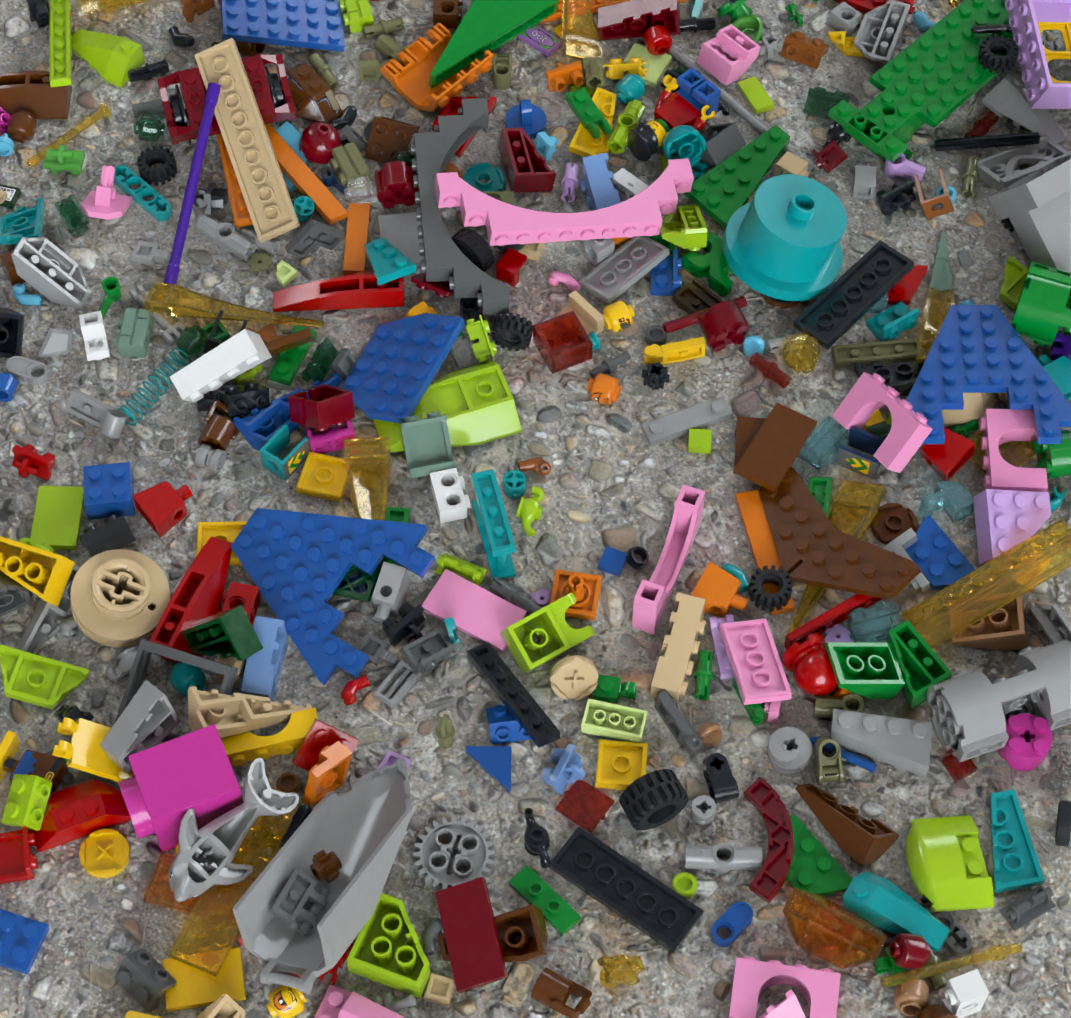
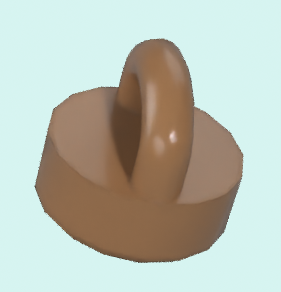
M707 722L703 723L698 729L697 734L700 735L704 747L713 748L720 743L722 730L719 724Z

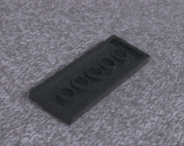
M881 240L878 241L793 321V327L828 350L914 268V262Z
M581 827L575 830L549 863L551 870L672 953L677 951L703 916L704 910Z

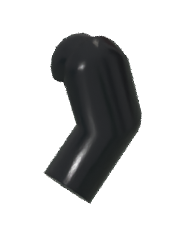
M176 26L169 28V34L175 46L192 47L195 40L193 36L180 33Z
M347 106L341 118L331 120L332 126L336 129L344 128L346 125L351 126L357 116L356 108Z

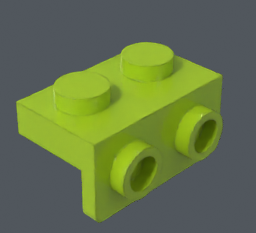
M14 774L1 823L10 826L28 827L39 831L51 792L52 782L37 775Z

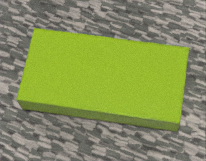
M756 76L737 82L738 90L755 115L774 109V102Z

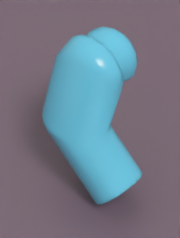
M918 11L913 16L914 23L921 31H928L936 24V22H930L924 12Z

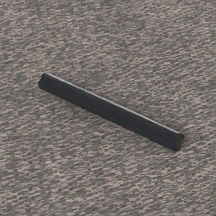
M1039 132L937 139L934 141L935 151L1039 144L1040 134Z

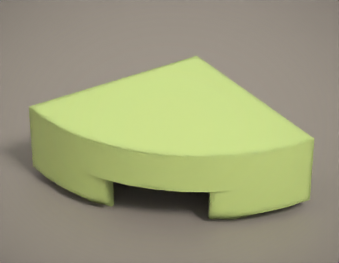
M281 260L277 265L276 277L279 285L284 288L298 276V271Z

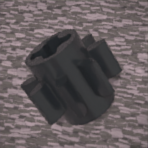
M660 362L648 363L647 370H642L643 385H648L652 390L664 389V382L668 383L670 377L667 374L668 367H664Z

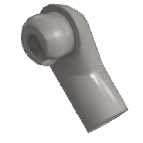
M73 616L61 622L59 628H61L62 636H72L74 634L73 628L78 627Z

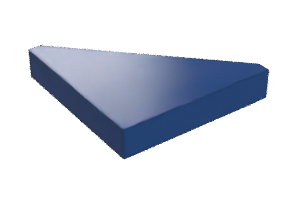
M466 746V754L478 762L480 767L493 779L495 778L507 792H511V746Z

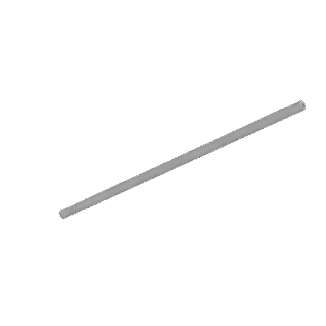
M671 47L668 53L687 70L691 67L705 77V81L709 80L721 90L720 98L761 134L769 130L675 47ZM787 145V147H786V148L784 149V151H783L784 154H785L787 151H789V152H791L792 154H794V155L800 157L801 159H803L799 154H797V153H796L792 148H790L788 145ZM808 164L807 172H810L813 168L810 164Z

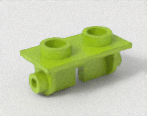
M479 315V321L475 322V319L467 320L465 327L470 341L479 339L478 343L472 344L476 360L479 363H484L488 361L487 357H491V360L494 361V354L497 353L494 341H489L487 333H490V328L487 320L483 321L481 315Z
M447 553L444 556L439 555L437 560L439 565L435 571V574L441 576L445 569L478 586L481 585L487 573V569Z

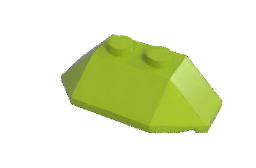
M698 204L677 206L675 213L667 214L663 218L660 230L662 239L689 251L701 250V247H706L708 231Z

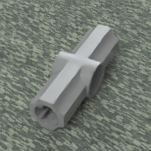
M202 214L195 224L196 230L217 242L221 250L231 251L244 260L251 259V255L257 249V245L236 232L234 226L230 223H222L210 215Z
M726 842L718 843L715 846L685 845V868L714 869L718 873H727L731 870L760 871L762 867L761 847L732 846ZM725 855L729 859L723 861L720 860L717 856Z

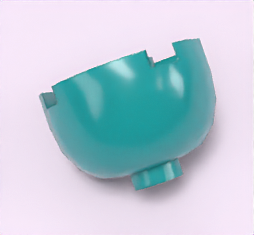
M679 125L673 127L665 135L662 144L663 153L667 160L689 159L690 165L693 166L700 161V155L703 150L705 152L706 141L695 128L688 125Z

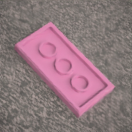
M445 569L422 604L425 612L442 621L450 617L454 618L457 629L483 643L488 642L492 648L501 653L505 651L507 645L500 632L527 616V611Z
M767 619L721 623L719 627L720 634L743 704L748 705L791 699L792 692Z

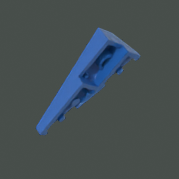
M332 373L330 379L321 383L317 380L313 382V386L310 388L322 384L337 387L342 382L341 375ZM301 388L270 401V406L258 410L255 408L251 410L250 415L241 419L237 416L233 419L234 425L252 448L260 451L284 424L288 425L289 434L300 425L291 422L288 396L301 392Z

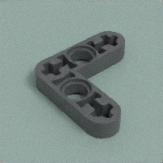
M919 894L913 898L919 905L922 902L924 904L929 902L933 905L925 895L921 897ZM925 907L924 909L936 919H943L949 923L950 933L948 937L950 936V938H946L943 944L947 951L957 958L967 956L972 947V939L948 911L934 912L931 908ZM877 927L874 934L876 942L880 946L889 947L897 935L892 933L891 939L888 936L882 937L884 929ZM956 941L959 943L963 941L965 943L964 947L956 948Z

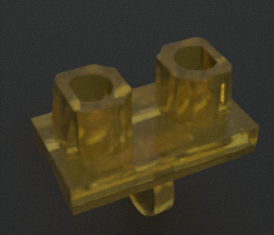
M618 954L615 957L602 956L597 960L598 964L603 967L599 977L601 984L605 988H615L618 984L636 985L640 982L638 974L645 970L641 957L636 955L631 958L625 957L624 954Z

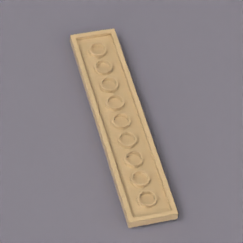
M230 38L195 54L194 56L206 91L208 83H217L221 86L214 114L258 240L262 243L299 227L300 224L235 40Z

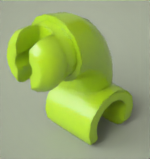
M262 363L231 379V381L244 384L245 381L252 380L257 373L261 372Z

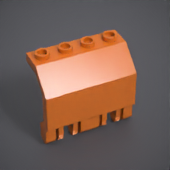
M437 23L426 32L433 45L427 39L420 36L398 53L397 57L405 67L395 59L389 60V62L380 67V72L391 82L393 88L417 110L434 112L439 107L443 108L450 98L454 95L458 96L468 84L472 85L480 74L487 73L492 67L494 54L487 50L482 61L475 59L474 62H471V65L431 89L429 87L430 74L452 38L451 32L441 23Z

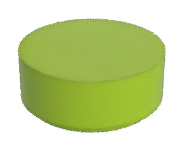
M688 872L678 873L673 878L672 889L686 899L695 895L698 886L695 876Z

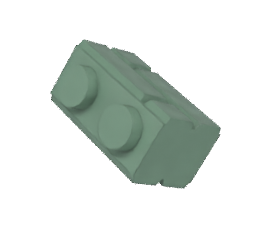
M126 308L124 315L119 317L118 327L120 334L115 335L114 343L115 347H118L121 356L146 357L153 326L152 312L149 309L137 310L136 308Z

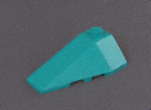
M868 871L854 876L843 895L844 912L896 935L900 933L921 935L929 944L930 949L934 951H940L950 933L949 928L894 883Z

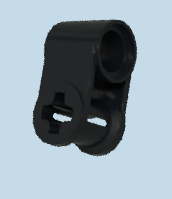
M720 753L710 754L706 759V765L703 770L710 797L716 804L739 798L738 785L732 775L728 760Z

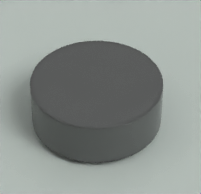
M654 325L646 330L645 341L649 346L652 344L665 345L667 334L664 332L663 327Z

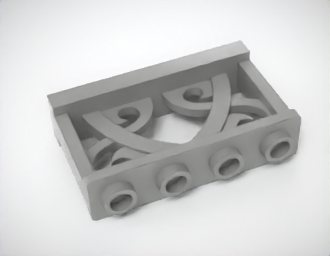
M1049 135L1040 138L1039 144L1019 145L977 161V173L980 181L983 180L999 192L1052 161L1071 154V152L1062 148L1051 140ZM1027 163L1037 164L1024 170L1014 171L1015 168Z

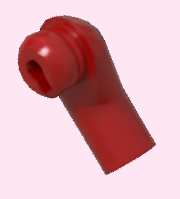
M366 675L346 683L341 692V699L344 700L345 705L348 706L356 703L357 699L354 694L358 690L370 686Z

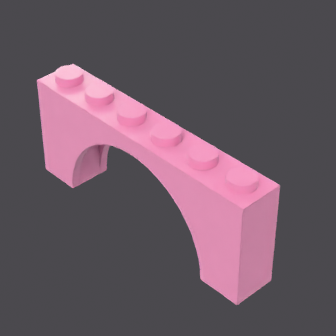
M683 484L675 502L670 529L656 568L649 581L642 579L634 597L633 628L655 634L701 525L705 491Z

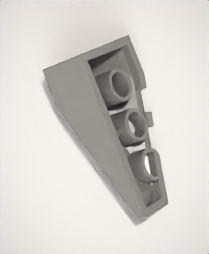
M1014 74L1005 77L981 101L999 117L1002 118L1005 115L1014 121L1013 125L1016 127H1025L1030 130V133L1039 132L1040 138L1049 135L1051 140L1058 145L1065 143L1067 140L1047 109H1030L1029 101L1026 98L1025 84L1022 81L1021 75Z

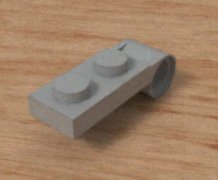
M78 389L71 390L65 411L101 428L100 432L110 438H120L127 417L121 411Z

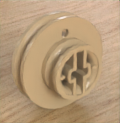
M125 549L108 550L87 560L77 571L71 586V612L79 629L88 638L101 645L114 648L139 645L141 639L149 640L170 601L169 583L158 564L146 555ZM154 605L156 608L154 610H149L148 606Z

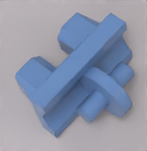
M568 744L566 749L555 748L552 754V761L554 764H557L555 769L544 768L541 774L543 782L552 786L556 794L563 795L568 784H573L575 779L583 780L586 775L581 768L583 765L581 757L575 752V745Z

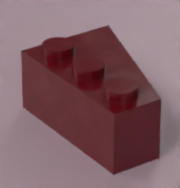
M503 128L498 147L510 190L514 191V193L552 191L556 173L547 166L544 156H540L536 151V145L523 128Z

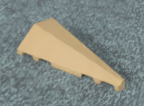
M191 686L188 689V724L192 732L215 724L220 738L289 722L291 713L312 708L307 703L304 706L292 705L291 701L284 700L282 703L272 702L268 697L235 692L233 695L220 694L215 689L206 692L197 690L195 686Z

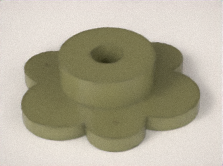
M253 253L247 263L251 266V271L254 273L259 271L266 272L268 267L272 266L273 260L268 257L267 253Z

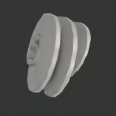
M795 727L779 728L772 733L767 747L772 767L784 774H795L802 771L809 764L812 754V744L809 737Z

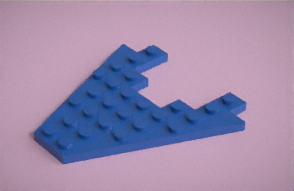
M951 305L906 400L913 406L912 410L915 413H920L928 420L926 423L933 429L922 444H944L945 432L942 410H963V393H1007L1009 410H1032L1037 444H1061L1062 434L1060 427H1071V404L998 306Z
M257 508L231 545L232 550L256 586L259 587L261 594L277 618L285 621L288 635L323 685H326L337 667L357 678L370 659L363 652L332 635L345 615L327 604V602L351 566L353 565L372 576L385 556L423 578L436 559L432 554L418 547L429 530L423 524Z

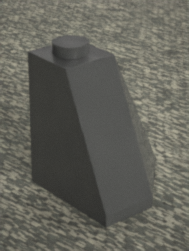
M0 570L1 617L32 601L27 588Z

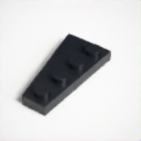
M917 361L915 365L896 362V365L883 366V362L873 363V366H863L862 363H854V371L858 378H860L863 372L870 375L876 373L885 379L884 384L887 387L890 386L897 392L912 390L925 361Z

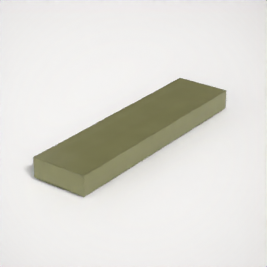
M919 338L831 346L834 368L854 367V363H862L863 366L878 362L887 364L919 361L923 357Z

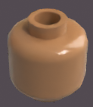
M913 975L906 976L897 981L894 990V1005L902 1014L911 1017L918 1016L928 1006L929 988L925 981Z

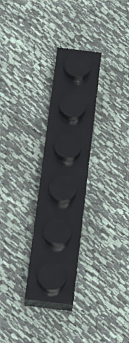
M488 642L467 651L469 661L538 748L560 739L558 728Z

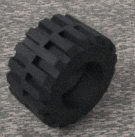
M669 769L656 770L643 775L632 782L619 797L620 805L636 830L652 829L670 821L684 809L689 800L673 770Z

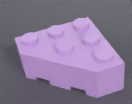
M985 489L973 497L979 564L1002 565L1013 559L1051 516L1049 492Z

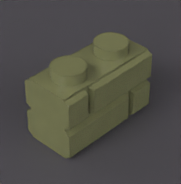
M354 142L332 149V158L329 159L333 171H338L337 176L341 186L345 185L347 190L351 192L359 189V187L363 188L371 185V172Z

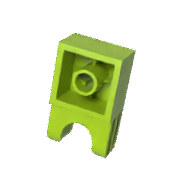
M574 593L567 594L500 632L523 674L595 635V631L590 625L581 629H573L566 623V610L575 604L577 600ZM536 637L538 642L534 643L532 638Z

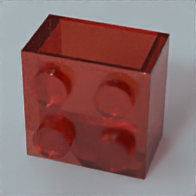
M574 311L533 325V342L552 374L592 359L593 343Z

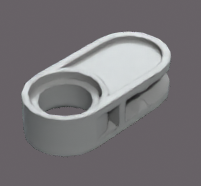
M13 356L6 361L7 373L12 374L16 380L33 385H42L49 380V371L45 363L22 356ZM36 370L44 371L39 377L32 376Z

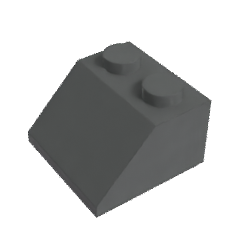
M735 122L712 125L701 133L706 141L705 152L703 150L700 155L701 159L699 162L709 167H715L746 145Z

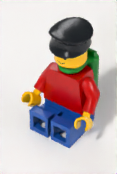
M692 67L677 77V79L666 75L663 79L666 89L662 90L653 112L654 120L647 123H638L633 130L630 129L628 131V145L633 156L640 161H648L651 155L657 152L658 148L663 151L664 137L673 127L688 125L700 132L707 121L715 117L721 90L709 80L705 81V77ZM678 86H680V89L677 92L675 91L673 94L671 93V90H675L678 88Z

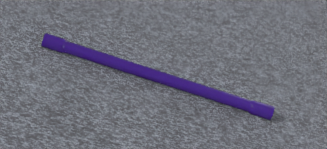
M208 83L205 106L171 256L163 281L164 286L175 288L177 284L180 261L214 110L219 98L221 86L217 83Z

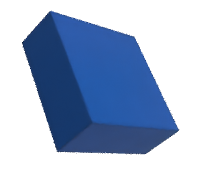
M606 546L598 563V570L620 577L627 562L626 553Z

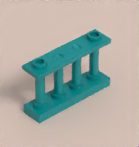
M494 469L472 473L471 481L477 499L472 501V506L493 581L498 576L501 579L516 577V571L510 554L516 552V545Z

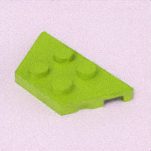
M1009 256L1006 261L998 298L1015 310L1028 274V268L1012 256Z
M0 644V665L5 697L52 710L89 677V669Z

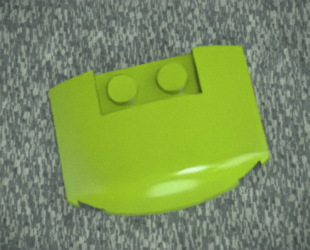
M968 815L912 819L910 823L911 828L906 837L907 865L913 883L921 897L925 895L933 903L930 908L934 912L993 908L992 878L988 876L977 836L979 830L972 817Z

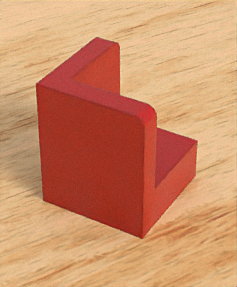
M512 248L508 249L496 264V279L515 287L519 283V270L526 263L527 256Z

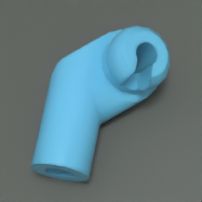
M17 283L13 286V297L20 304H42L41 294H28L25 290V285L22 283Z

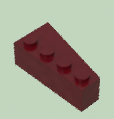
M631 0L598 8L600 40L643 37L646 30L652 25L665 26L670 35L681 34L678 0Z

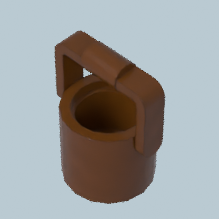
M215 401L210 405L204 417L206 424L198 438V443L200 446L207 444L214 450L226 451L231 439H236L239 430L229 419L220 415H212L215 408L228 416L227 405L220 401Z
M546 967L539 975L531 993L532 999L569 1018H578L580 1014H584L591 1004L590 999L592 996L590 990ZM571 992L582 997L575 1009L566 1005Z

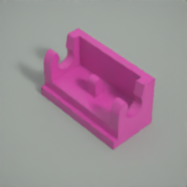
M350 419L346 420V425L325 431L312 433L310 427L306 428V437L309 439L311 452L323 454L356 446L355 432Z

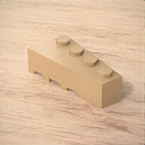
M677 592L675 599V611H672L667 632L669 635L665 634L661 651L662 656H659L650 692V697L657 698L658 693L666 690L668 695L673 697L677 704L679 703L680 696L686 695L689 683L685 682L686 676L692 675L695 662L691 661L693 655L698 654L701 641H697L699 634H704L707 621H703L705 599Z

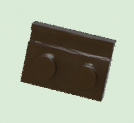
M696 278L693 279V282L686 284L674 293L672 300L688 314L724 302Z

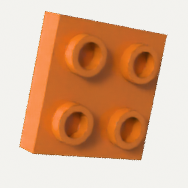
M556 569L550 604L569 593H574L577 599L576 603L566 610L565 617L596 621L602 576Z

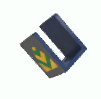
M852 426L847 445L874 455L885 439ZM844 446L840 447L837 465L871 479H874L881 466L877 459Z

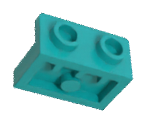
M900 301L867 320L866 326L879 341L893 340L901 332L916 326L919 310L915 308L910 311Z

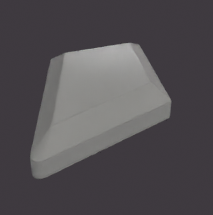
M50 328L37 355V359L70 353L73 330Z

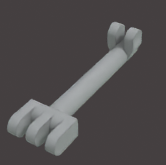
M141 284L136 286V291L134 289L129 290V295L144 309H149L152 312V317L165 329L161 333L163 339L169 345L175 343L171 336L177 341L182 339L179 331L184 336L189 334L188 329L180 321L172 325L144 297L145 290Z

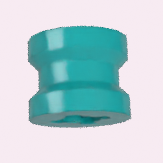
M300 196L293 203L299 222L309 220L314 211V202L307 196Z
M518 470L508 471L504 475V494L510 499L521 498L526 492L525 475Z

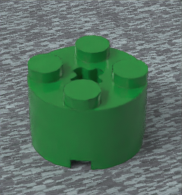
M1069 430L1061 431V444H1037V440L1032 441V451L1036 454L1038 462L1036 468H1046L1047 479L1071 476V438L1068 436L1071 432Z

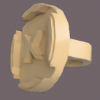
M565 655L552 667L550 673L551 688L557 696L564 700H581L589 696L598 684L597 668L591 660L583 656Z

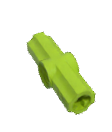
M634 99L632 102H629L624 112L618 116L617 125L607 142V148L612 153L619 155V153L625 151L628 145V131L636 127L645 113L646 107L641 101Z

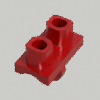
M30 444L24 447L16 445L12 448L14 453L12 466L19 469L18 475L20 477L27 478L31 474L46 481L51 478V469L55 465V456L47 452L41 456L37 454V449Z

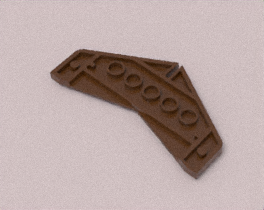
M793 467L789 469L776 492L763 486L760 487L759 496L784 573L787 571L789 578H792L793 582L891 599L921 572L920 567L912 560L836 530Z

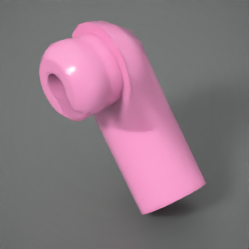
M554 271L548 277V282L551 285L557 286L561 282L572 292L578 291L581 287L567 273Z

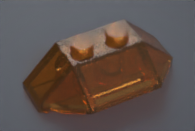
M796 887L793 888L783 909L796 945L841 969L877 960L888 938L885 933L863 917L823 896Z

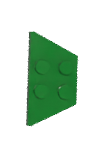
M793 813L790 819L794 834V855L785 881L802 900L813 899L819 895L830 896L834 895L835 892L847 890L853 879Z

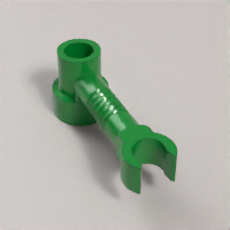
M107 277L102 282L105 298L98 311H101L103 319L112 302L121 298V286L115 277Z

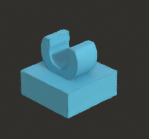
M544 131L539 132L534 142L536 145L535 149L540 156H544L546 162L550 161L553 153L556 152L555 147L559 140L555 136L549 137Z

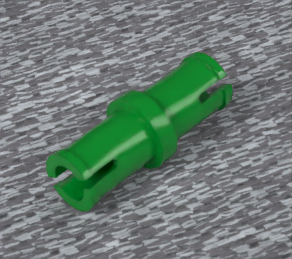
M709 650L698 652L697 670L694 671V678L696 679L694 698L698 699L699 696V700L702 701L709 699L710 681L713 679L711 669L714 654L711 651L709 652Z

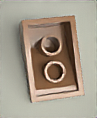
M1021 592L948 602L952 645L999 651L1028 647L1025 611Z

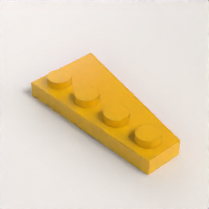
M597 87L592 100L604 118L607 119L612 132L616 94ZM580 122L568 151L582 157L602 153L609 154L607 142L611 133L605 135L597 125L600 137L594 139Z

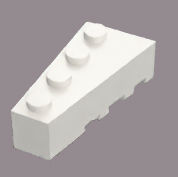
M244 329L170 376V379L182 400L197 402L204 397V394L218 389L224 383L272 356L259 334Z

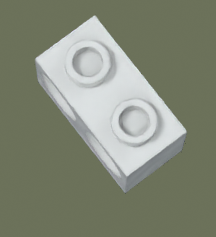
M457 468L429 473L430 487L440 523L467 518V509L471 508L468 494L464 495L463 493L465 482L463 476L458 475Z

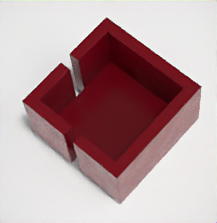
M322 384L307 389L308 398L307 391H301L288 396L291 422L300 424L301 427H312L316 431H325L329 429V426L342 425L346 423V420L355 418L352 391Z

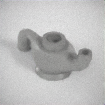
M138 647L128 648L117 656L120 659L119 667L117 669L111 667L105 671L111 681L117 682L125 675L131 673ZM152 653L150 660H153L156 665L163 662L160 655Z

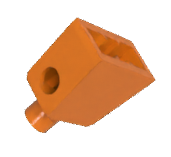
M709 562L691 594V596L705 599L704 613L722 618L728 615L732 607L744 612L749 603L748 598L739 595L741 581L712 562Z

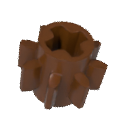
M323 849L313 855L312 861L314 863L310 865V869L318 881L326 879L330 883L339 877L340 872L338 870L342 868V864L333 851L326 854Z

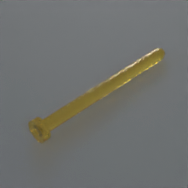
M104 103L100 104L98 111L28 159V166L33 167L45 159L47 148L59 149L60 144H66L102 117L108 118L112 114L108 106Z

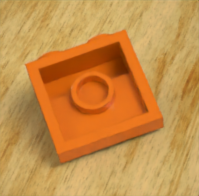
M337 741L333 745L326 746L321 750L318 764L314 765L308 773L309 778L304 789L303 804H307L312 808L327 793L337 790L344 785L352 757V752L346 745Z

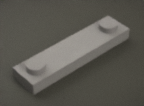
M724 396L642 423L641 430L649 446L688 434L689 428L702 429L729 420L733 417V412Z

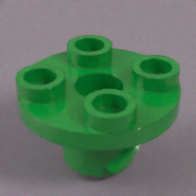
M734 0L732 3L727 2L717 8L716 11L718 13L716 15L718 18H721L728 13L731 17V23H733L740 17L751 15L753 11L745 5L744 2L746 0Z

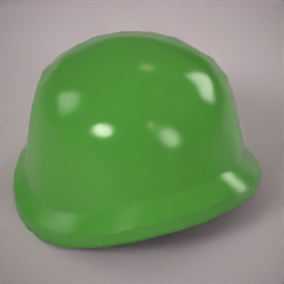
M746 15L732 23L733 26L755 43L761 41L763 26L761 19L757 15Z

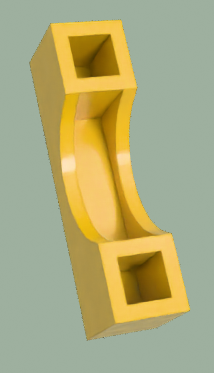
M316 708L291 713L287 726L275 735L258 736L248 731L220 738L232 766H241L245 762L253 761L256 758L266 760L270 756L278 754L288 755L298 750L314 719H318Z

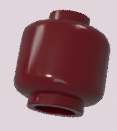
M900 933L890 943L889 955L898 967L919 969L929 960L930 946L921 935Z

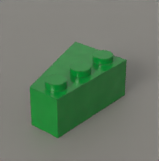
M908 620L888 631L886 642L892 643L905 682L901 689L909 710H912L927 701V690L930 686L951 679L952 672Z

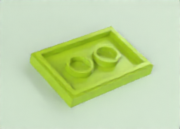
M39 486L30 539L35 544L42 545L47 543L54 550H77L84 509V487Z

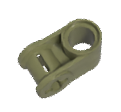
M492 52L494 54L492 60L493 85L496 89L506 90L511 86L512 52L508 54H495V52Z
M828 736L820 737L814 745L817 785L838 781L839 784L843 783L844 772L840 745ZM826 743H832L833 750L831 753L824 755L822 747Z

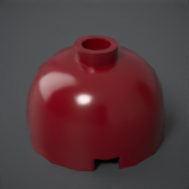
M315 122L307 126L299 140L300 152L302 150L307 160L318 164L328 163V160L332 158V149L341 146V137L337 129L325 122Z

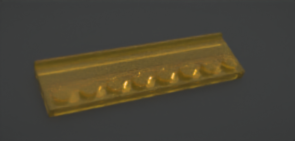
M1063 519L1056 521L900 614L903 622L908 620L931 648L936 647L1070 567L1071 528Z

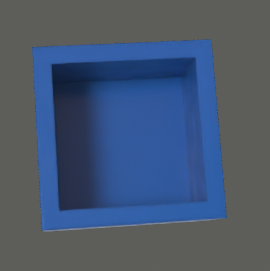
M130 462L83 466L84 506L89 520L104 519L114 514L117 517L135 515L133 500L134 475Z

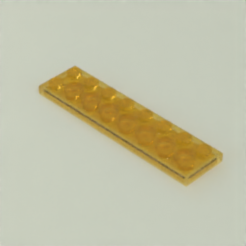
M271 787V789H273V790H276V791H279V792H283V791H280V790H278V789H275V788ZM299 798L297 806L289 813L279 816H258L231 862L234 864L252 865L253 872L243 881L230 885L214 884L200 895L169 952L170 958L217 977L240 933L233 913V907L281 850L279 846L282 837L286 834L292 817L300 803L303 802V799Z

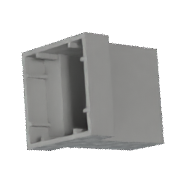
M1071 154L1052 161L991 195L988 199L999 221L1006 218L1010 219L1032 262L1071 273Z

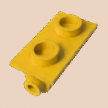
M641 57L629 58V61L622 62V58L609 59L610 62L603 65V67L609 68V70H606V78H610V80L622 79L625 76V71H628V74H637L641 78L647 76V68H644L643 65L648 63V60L642 61Z

